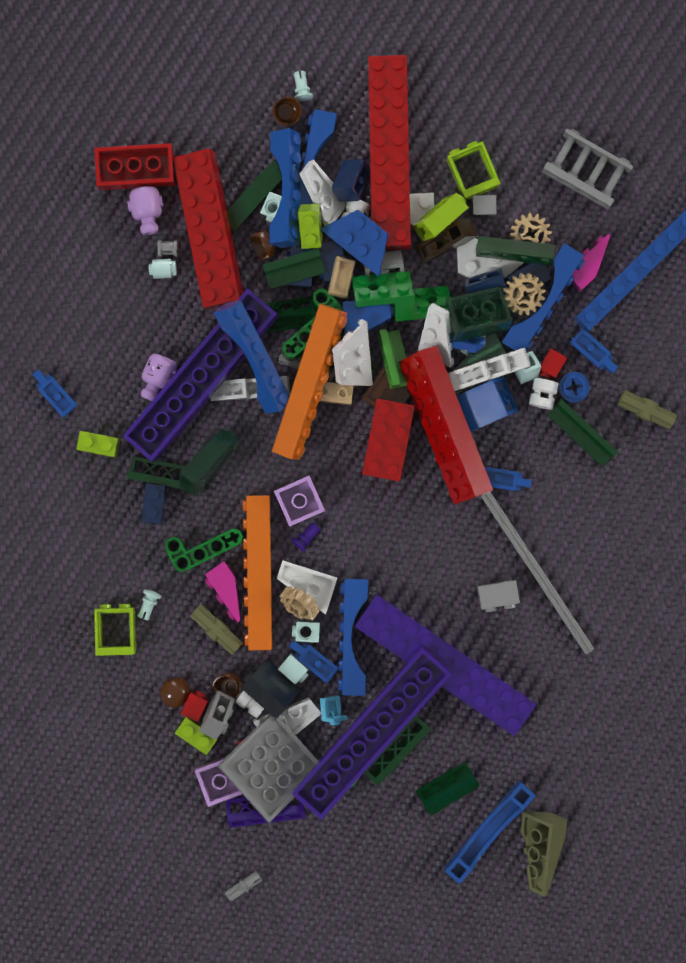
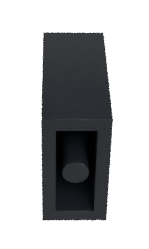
M268 659L262 664L258 662L244 678L246 683L241 688L275 719L282 714L301 690L297 684L288 679Z

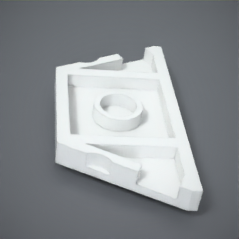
M476 238L457 248L458 274L467 278L498 268H502L506 278L524 263L476 257V244L478 242Z
M363 319L358 321L359 326L353 333L349 331L343 340L332 349L336 382L340 385H373L367 322Z

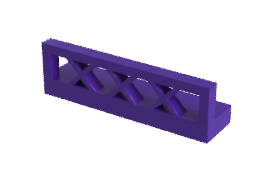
M246 797L226 800L227 821L230 828L269 822L257 810L253 811L249 808L251 803ZM300 802V805L291 806L288 803L270 823L306 818L304 804ZM232 804H240L243 807L239 813L231 814Z

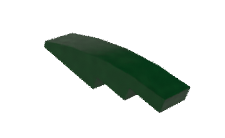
M276 160L252 182L228 209L227 214L232 230L237 231L246 219L252 216L262 202L266 200L269 192L273 193L282 182L280 166Z

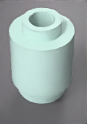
M152 260V264H149V275H153L154 279L177 276L176 260Z

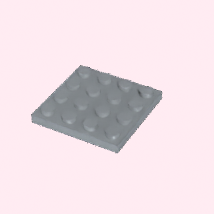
M269 714L218 767L263 818L270 823L295 797L292 795L293 789L318 760L280 717L275 719Z

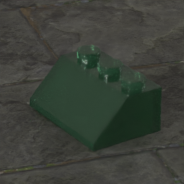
M501 286L446 298V310L449 311L450 333L453 343L507 331L513 321Z

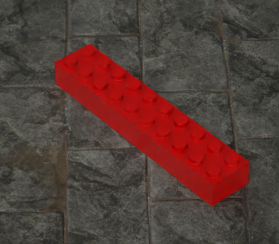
M407 55L368 56L371 220L389 233L385 250H411Z

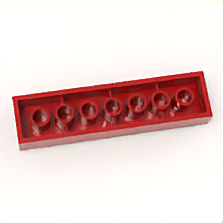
M208 148L173 157L202 305L203 308L210 310L219 308L225 303L237 301L244 291L216 154Z
M437 345L418 351L399 361L401 372L405 377L408 390L412 395L415 408L419 413L422 426L426 431L429 444L433 449L436 462L440 467L443 480L446 482L454 505L492 491L493 488Z

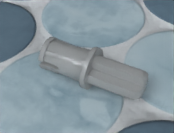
M254 871L243 880L240 879V882L228 889L225 894L232 901L244 892L248 893L249 889L263 880L259 873Z

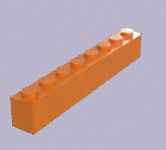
M319 304L272 452L291 460L300 459L303 455L305 441L311 432V423L317 414L318 402H320L323 396L322 389L329 378L328 371L330 365L334 362L332 349L341 341L342 328L347 323V312L328 305Z
M270 495L246 496V500H243V511H247V519H243V531L247 530V538L243 539V548L247 550V557H244V569H247V577H244V588H248V596H244V607H248V615L244 617L245 627H248V634H245V646H248V650H272Z

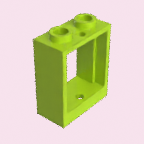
M474 141L469 143L467 148L463 150L457 148L449 152L446 161L459 192L466 201L472 199L473 195H482L500 186L501 183L483 141L480 143ZM479 152L490 180L465 189L454 162Z
M457 193L447 196L411 227L422 241L434 238L468 209L466 200Z
M111 604L99 605V608L94 609L95 656L136 654L135 607H130V604H119V608H111ZM103 613H129L130 646H103Z

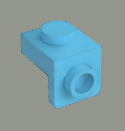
M333 695L320 698L322 721L330 722V725H340L341 721L348 720L347 715H341L340 696Z

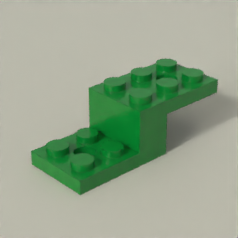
M409 271L381 273L380 276L361 275L352 277L356 307L393 304L395 321L426 319L428 307L432 304L429 302H435L434 304L449 311V315L453 316L448 286L413 289Z

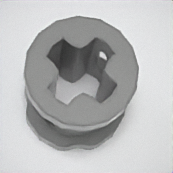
M158 240L159 257H162V255L178 257V240Z

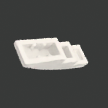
M521 348L448 373L454 391H458L530 367L531 364L526 349Z
M281 376L280 378L290 396L289 376ZM256 378L225 380L212 395L211 401L257 398Z

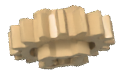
M529 213L527 218L521 215V221L517 219L514 221L517 226H511L510 229L514 233H511L509 237L518 241L539 243L538 236L543 233V239L540 243L545 244V242L549 243L551 241L547 236L551 235L552 231H547L550 224H544L545 218L539 220V214L532 217L531 213ZM530 222L536 223L539 226L531 225ZM522 225L523 233L518 236L519 227ZM528 230L530 231V233L536 232L533 238L531 236H526Z
M519 273V278L512 276L513 282L507 281L506 283L509 287L503 289L507 293L503 298L508 300L505 305L511 307L510 310L512 312L517 311L519 315H522L523 311L526 315H529V310L536 312L535 307L542 306L539 303L540 300H545V297L541 294L546 292V290L540 288L543 286V283L538 281L539 278L535 275L532 277L530 273H527L526 276Z
M292 586L286 587L280 595V601L284 603L283 606L286 607V610L301 620L305 618L307 621H313L320 612L318 610L319 606L315 604L316 601L313 597L297 587L295 589Z

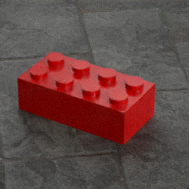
M171 143L94 148L96 186L99 190L134 189L144 186H176L173 162L174 148Z
M376 399L362 471L363 475L400 482L414 405Z

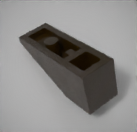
M471 218L458 219L448 225L436 237L425 240L416 247L423 263H427L466 244L477 237L478 233Z

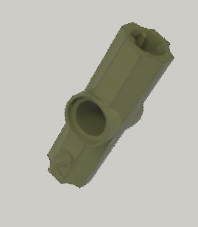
M626 390L621 394L617 404L635 413V416L656 423L668 430L674 424L677 416L673 412L660 407L658 403L647 398H641Z
M202 604L190 615L213 641L218 642L231 655L243 644L219 617H215Z

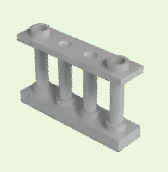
M566 129L563 137L567 138L555 161L546 163L542 173L608 210L614 201L611 198V192L623 171L629 173L633 166L630 165V161L623 157L618 158L584 139L578 131ZM573 143L584 149L571 172L568 171L567 173L561 169V164ZM591 152L600 157L589 179L583 182L578 179L577 175ZM606 162H609L617 168L604 191L600 192L594 188V183Z

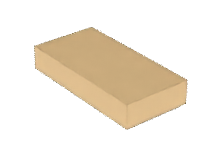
M339 256L335 257L328 290L329 295L344 299L348 298L355 265L354 260Z

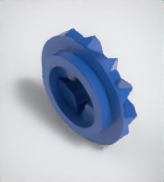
M579 372L567 373L559 382V392L562 398L568 402L582 401L589 393V382ZM572 379L575 385H582V387L576 389V395L573 393V390H566V388L571 386Z

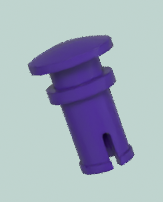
M312 522L302 534L297 535L298 538L296 540L294 538L291 540L298 549L306 552L304 547L306 545L309 546V542L321 530Z

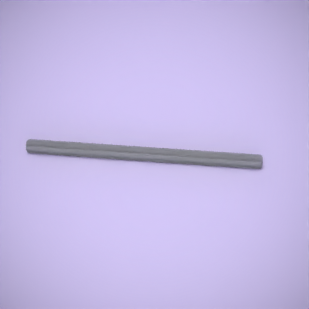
M489 491L482 494L481 498L584 653L589 654L592 652L594 647L492 493Z

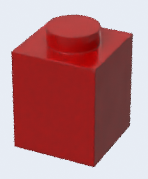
M550 348L540 364L539 375L547 380H550V378L555 379L567 357Z
M198 690L191 692L181 715L199 722L209 701L206 698V694Z

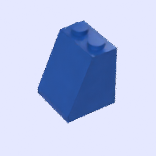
M355 301L343 302V311L347 312V323L344 327L345 335L349 331L353 333L359 326L358 321L361 319L367 322L368 334L389 323L390 318L394 315L393 304L356 307Z
M504 376L457 395L470 432L519 412Z

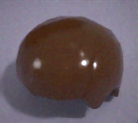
M290 96L278 99L272 109L274 119L278 124L284 126L294 125L299 121L302 114L301 104L297 99Z
M259 231L251 235L254 250L260 260H266L275 255L276 246L270 244V233Z
M229 672L215 678L212 685L216 693L220 691L235 700L239 698L243 691L241 689L243 683L240 677Z
M177 676L167 679L160 690L161 700L168 707H181L190 695L189 683L184 678Z

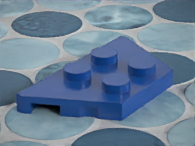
M356 210L321 229L377 276H380L389 233L363 212Z

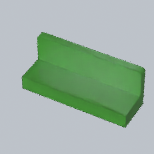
M387 329L379 330L377 339L390 390L405 387L407 383L399 365V361L406 358L400 331L387 332Z

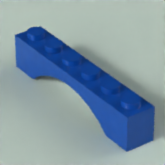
M314 109L313 115H309L308 126H311L310 134L306 133L304 145H307V151L302 153L301 163L304 164V167L309 161H315L322 147L334 136L337 113ZM301 178L300 205L314 204Z
M290 128L270 132V151L280 166L283 184L279 208L270 224V244L279 248L300 245L298 210L301 199L300 133Z
M565 243L562 245L554 258V281L546 301L532 316L522 322L513 324L504 337L503 344L515 351L525 348L526 352H528L533 344L530 340L534 335L538 336L543 328L541 325L544 318L548 320L554 310L551 307L554 302H560L564 295L561 291L565 285L567 287L570 286L575 278L572 276L575 269L580 270L585 260L582 259L584 257L582 253Z
M241 300L225 303L213 313L221 329L239 345L249 360L256 378L257 398L265 414L282 411L287 406L290 396Z
M345 579V583H341V594H344V602H340V613H344V621H340V633H343V640L339 641V652H343V660H339V671H343V679H339L338 690H342V695L365 696L366 675L355 659L351 634L355 617L367 600L368 579Z
M518 780L444 866L445 872L457 883L461 884L495 838L536 796L534 792Z

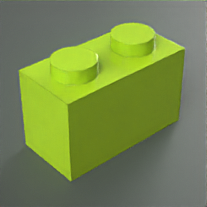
M320 203L302 204L298 210L302 249L321 248L323 233L321 230Z
M80 431L76 450L117 458L121 439Z
M185 717L175 734L207 755L217 739L215 740L199 732L201 724Z

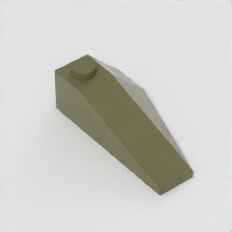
M523 811L521 834L525 837L526 847H524V854H527L529 865L526 868L529 888L531 891L546 897L565 840L567 819L553 813Z

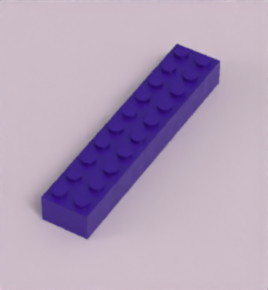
M247 288L238 300H241L261 339L280 315ZM219 323L123 435L127 441L152 462H156L246 357L239 345L221 329Z
M377 594L355 624L357 629L405 662L423 645L452 672V675L445 681L442 687L513 736L517 734L537 705Z
M422 645L296 785L292 795L322 820L452 675L451 670Z

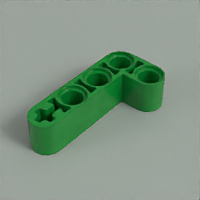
M326 289L315 291L313 301L317 309L319 304L343 311L342 306L332 295L328 294ZM319 296H325L327 298V301L324 303H319L317 301V298ZM315 317L283 344L282 351L286 360L295 361L304 354L307 342L301 341V337L303 335H310ZM288 348L294 349L295 353H288Z
M231 529L188 551L180 538L172 537L166 541L165 549L175 569L179 572H184L240 545L244 536L240 530ZM232 532L239 534L238 542L230 541L228 542L230 546L227 547L222 537L225 536V539L232 537ZM173 540L179 543L177 551L170 549V543ZM216 540L222 543L220 551H215L212 547L213 542ZM198 549H202L205 552V557L202 560H198L195 556V552ZM180 558L187 559L188 565L186 568L179 567L178 560Z

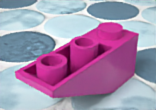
M609 234L606 237L601 235L593 243L595 245L593 249L589 250L587 248L582 253L584 255L582 259L585 262L580 270L575 269L572 274L575 278L571 283L578 292L596 277L610 238Z
M226 561L205 574L207 577L205 582L210 589L214 587L218 593L215 596L221 605L225 603L229 609L226 611L229 617L239 622L241 614L236 576Z

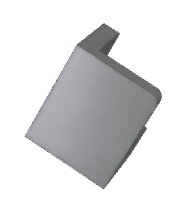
M473 195V215H487V218H495L496 195Z

